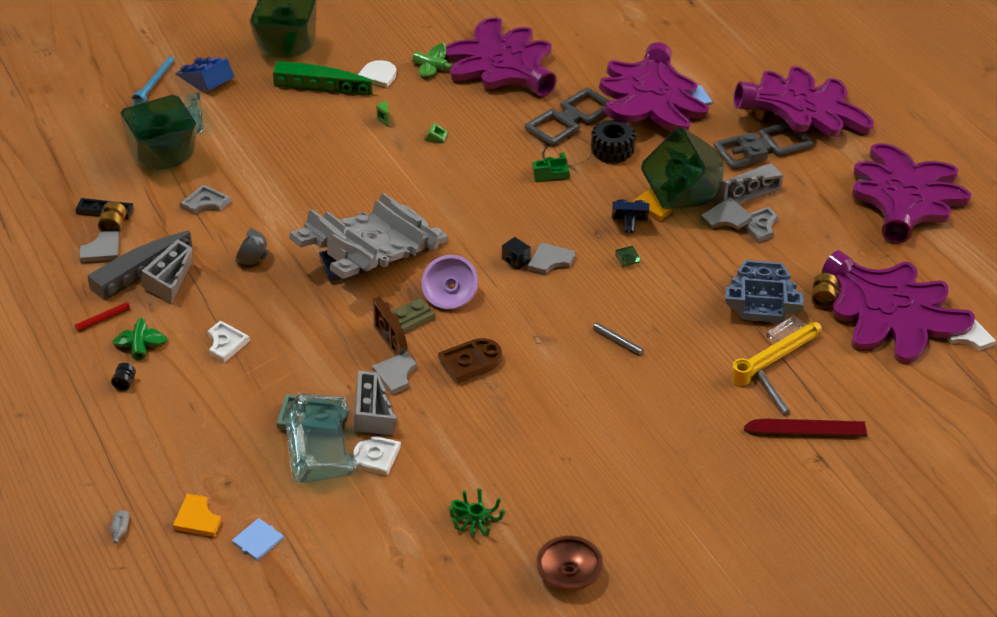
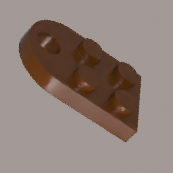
M380 296L374 298L373 316L375 329L395 355L405 353L407 351V341L398 317L393 315L389 305L384 303Z
M477 338L439 352L438 359L455 382L458 383L496 368L502 360V350L499 344L491 339ZM488 350H493V351H495V352L489 353V352H487V351H488Z

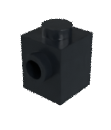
M513 237L502 245V260L514 268L520 269L531 261V247L518 238Z

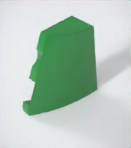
M565 152L559 153V158L556 159L549 156L543 160L532 162L535 182L570 178Z

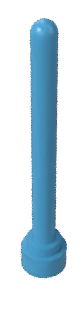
M173 56L167 58L142 90L134 93L132 96L134 104L142 106L146 102L149 91L174 62Z

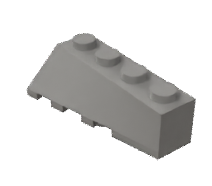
M771 163L713 184L711 200L718 205L731 197L738 204L745 203L781 189L783 174Z

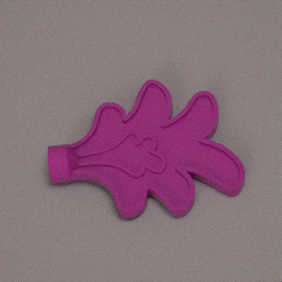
M498 17L487 18L476 26L474 31L475 40H460L446 45V56L444 59L447 62L457 61L450 70L453 81H464L482 77V85L487 89L519 84L527 86L532 92L541 97L549 95L556 86V75L540 65L541 61L552 53L551 43L543 40L531 42L533 31L529 27L512 29L503 36L502 19Z
M661 42L650 44L646 49L644 60L640 62L609 61L606 71L610 77L602 78L599 84L601 92L616 99L606 103L604 113L617 121L636 122L649 116L655 123L667 130L687 133L691 125L687 117L694 119L705 118L709 107L693 97L698 87L697 83L681 75L671 66V49Z
M799 66L791 67L787 79H784L776 72L764 71L759 85H755L752 82L739 81L734 90L733 101L736 109L751 110L753 107L772 111L781 116L793 130L798 132H805L809 129L810 125H813L826 135L837 137L840 135L844 124L861 134L868 135L874 125L873 119L866 112L844 102L847 96V89L841 81L829 78L823 85L815 87L812 75Z
M884 143L873 144L870 156L876 162L863 161L856 163L854 166V176L863 180L854 184L852 196L876 206L883 213L885 218L882 226V235L891 243L900 244L908 241L911 237L913 226L922 222L944 223L949 221L951 215V208L949 206H964L970 203L971 193L967 189L957 184L948 183L956 180L958 174L957 167L938 161H925L915 164L907 153L893 145Z
M837 250L829 256L822 268V273H830L838 280L840 296L834 303L833 316L846 322L854 321L858 318V323L852 336V347L861 351L877 348L891 333L895 343L894 357L901 364L913 363L922 356L926 348L928 336L949 339V337L970 332L974 325L975 315L969 310L940 308L946 302L949 292L948 285L943 281L915 283L918 271L909 262H901L887 269H869L858 265L852 258Z

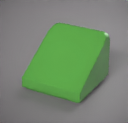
M385 100L376 106L377 119L386 126H389V109Z
M433 123L428 129L424 140L443 143L448 131Z

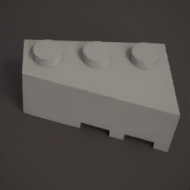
M177 239L142 270L141 286L172 304L192 264L193 248Z
M358 370L355 386L353 431L394 435L397 418L392 412L390 400H387L386 390L377 372Z

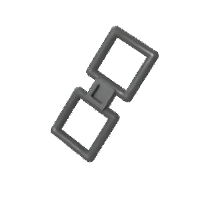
M585 88L560 104L565 111L559 113L554 109H550L526 123L525 129L548 144L555 145L578 131L580 126L577 123L581 120L591 123L605 114V106L588 116L571 106V104L586 95L605 106L610 100L590 88ZM551 116L569 126L568 129L553 138L535 127Z
M787 122L759 130L761 138L758 139L768 153L775 152L778 156L813 146L812 140L804 132L793 130L803 142L780 148L769 134L791 128ZM738 136L717 141L713 144L714 148L732 169L767 159L762 158L751 161L748 157L734 161L723 147L738 143Z

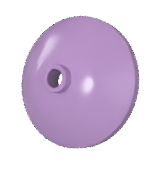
M445 255L435 259L427 266L422 277V290L425 297L432 305L444 310H454L466 305L474 297L478 288V275L474 266L467 259L458 255ZM451 284H455L453 289L449 288Z

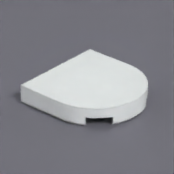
M373 61L368 63L358 75L372 79V84L388 88L396 78V67L388 61Z
M371 437L370 440L360 441L354 448L355 464L364 471L388 476L401 448V442L381 437Z

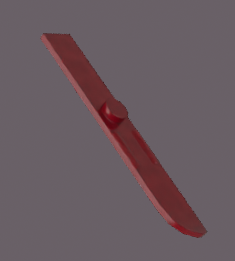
M762 418L752 420L744 426L745 432L758 434L867 437L865 421Z

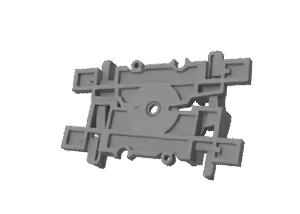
M381 193L380 201L375 200L373 212L369 215L360 212L357 216L341 220L328 211L325 212L323 218L311 209L308 212L307 222L304 223L305 228L291 231L289 239L299 247L316 244L320 248L328 247L327 254L337 260L331 263L330 270L344 279L358 274L360 268L369 271L377 267V264L387 267L389 262L400 258H408L409 253L415 256L417 252L423 251L425 247L430 250L437 249L438 245L447 242L448 235L439 228L431 229L428 227L429 224L418 213L406 205H400L386 193Z

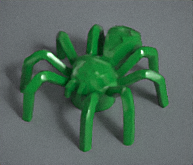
M477 489L478 503L471 505L468 502L466 490H463L464 502L453 500L451 502L452 507H449L454 528L456 530H464L471 522L470 535L472 538L476 535L475 525L479 526L483 535L489 536L491 526H488L485 531L483 524H486L489 518L493 521L503 519L504 509L500 511L499 517L489 514L498 509L501 498H497L493 508L487 509L483 505L482 489ZM468 518L462 527L458 526L457 522Z

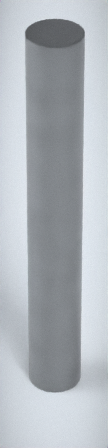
M599 323L594 324L593 329L640 356L643 354V348Z
M759 370L756 376L784 416L789 415L790 410L764 372Z

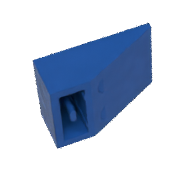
M202 57L193 60V64L180 67V71L176 72L178 77L200 91H209L235 77L228 59L220 57L213 59L211 57L205 59Z

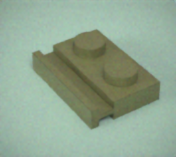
M420 298L391 311L393 315L398 317L404 334L435 319V312H431L430 308Z

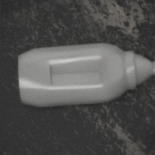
M119 510L113 516L110 532L115 544L118 543L127 531L130 519L127 511Z

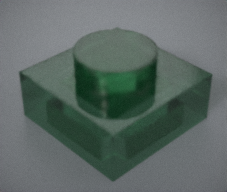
M633 246L616 249L615 256L622 267L640 263V256Z

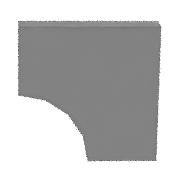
M202 185L180 203V208L194 215L204 210L221 211L231 203V197Z
M731 197L701 215L702 220L712 229L719 226H731L739 230L753 221L752 216Z
M770 207L749 213L753 221L743 228L755 241L761 243L773 238L774 232L771 227L778 222L779 216Z
M100 232L93 242L81 245L80 262L116 259L119 254V232Z
M540 243L528 265V270L546 275L554 268H569L576 256V251Z
M408 352L372 366L373 372L379 373L383 385L391 395L409 388L407 377L410 372L417 368L416 362Z

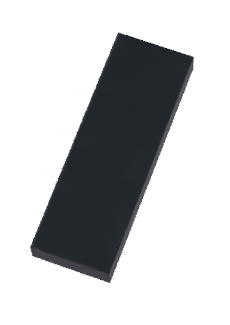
M81 198L75 209L76 214L100 217L104 205L110 201ZM119 202L126 208L127 214L125 219L129 220L134 209L133 203Z

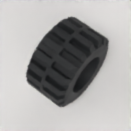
M609 119L599 122L593 127L591 151L596 158L613 163L625 161L632 156L635 146V130L630 124Z

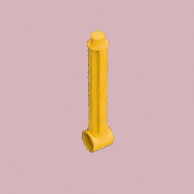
M808 322L804 327L748 360H735L732 367L731 381L737 386L748 385L755 373L813 338H817L822 331L821 325L818 322Z

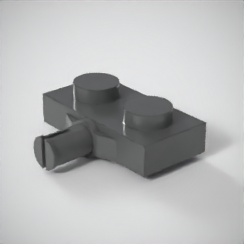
M755 133L738 136L740 146L732 148L733 155L743 153L751 161L767 158L768 151Z

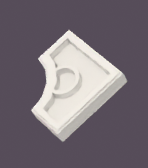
M221 320L207 331L208 337L213 340V345L209 349V355L223 363L250 341L248 335Z
M976 320L970 332L947 339L951 345L958 343L967 344L978 351L995 346L996 340Z

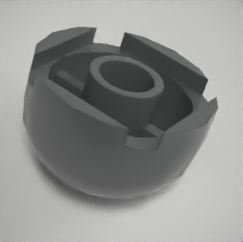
M250 228L246 234L248 237L242 242L235 260L246 266H254L261 259L265 260L269 252L266 249L267 240L261 232Z

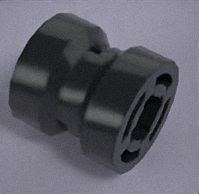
M128 363L118 364L115 374L111 379L112 386L121 391L128 390L136 374L134 366Z

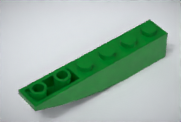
M277 61L273 71L274 86L373 94L372 79L337 68Z

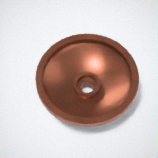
M577 536L554 538L545 543L537 555V569L542 579L551 586L562 590H579L590 586L599 578L603 568V558L599 549L590 541Z

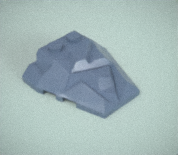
M745 260L737 271V276L732 278L731 285H728L725 291V303L732 310H736L743 320L782 323L785 321L786 314L794 315L802 310L804 305L802 292L796 290L797 284L791 282L790 273L783 263Z

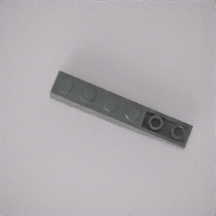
M187 230L152 241L117 257L87 276L90 290L103 300L109 298L141 278L142 270L177 239L191 247L190 231Z

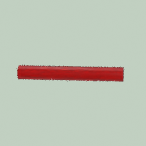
M126 302L75 324V329L78 332L129 310L130 305Z

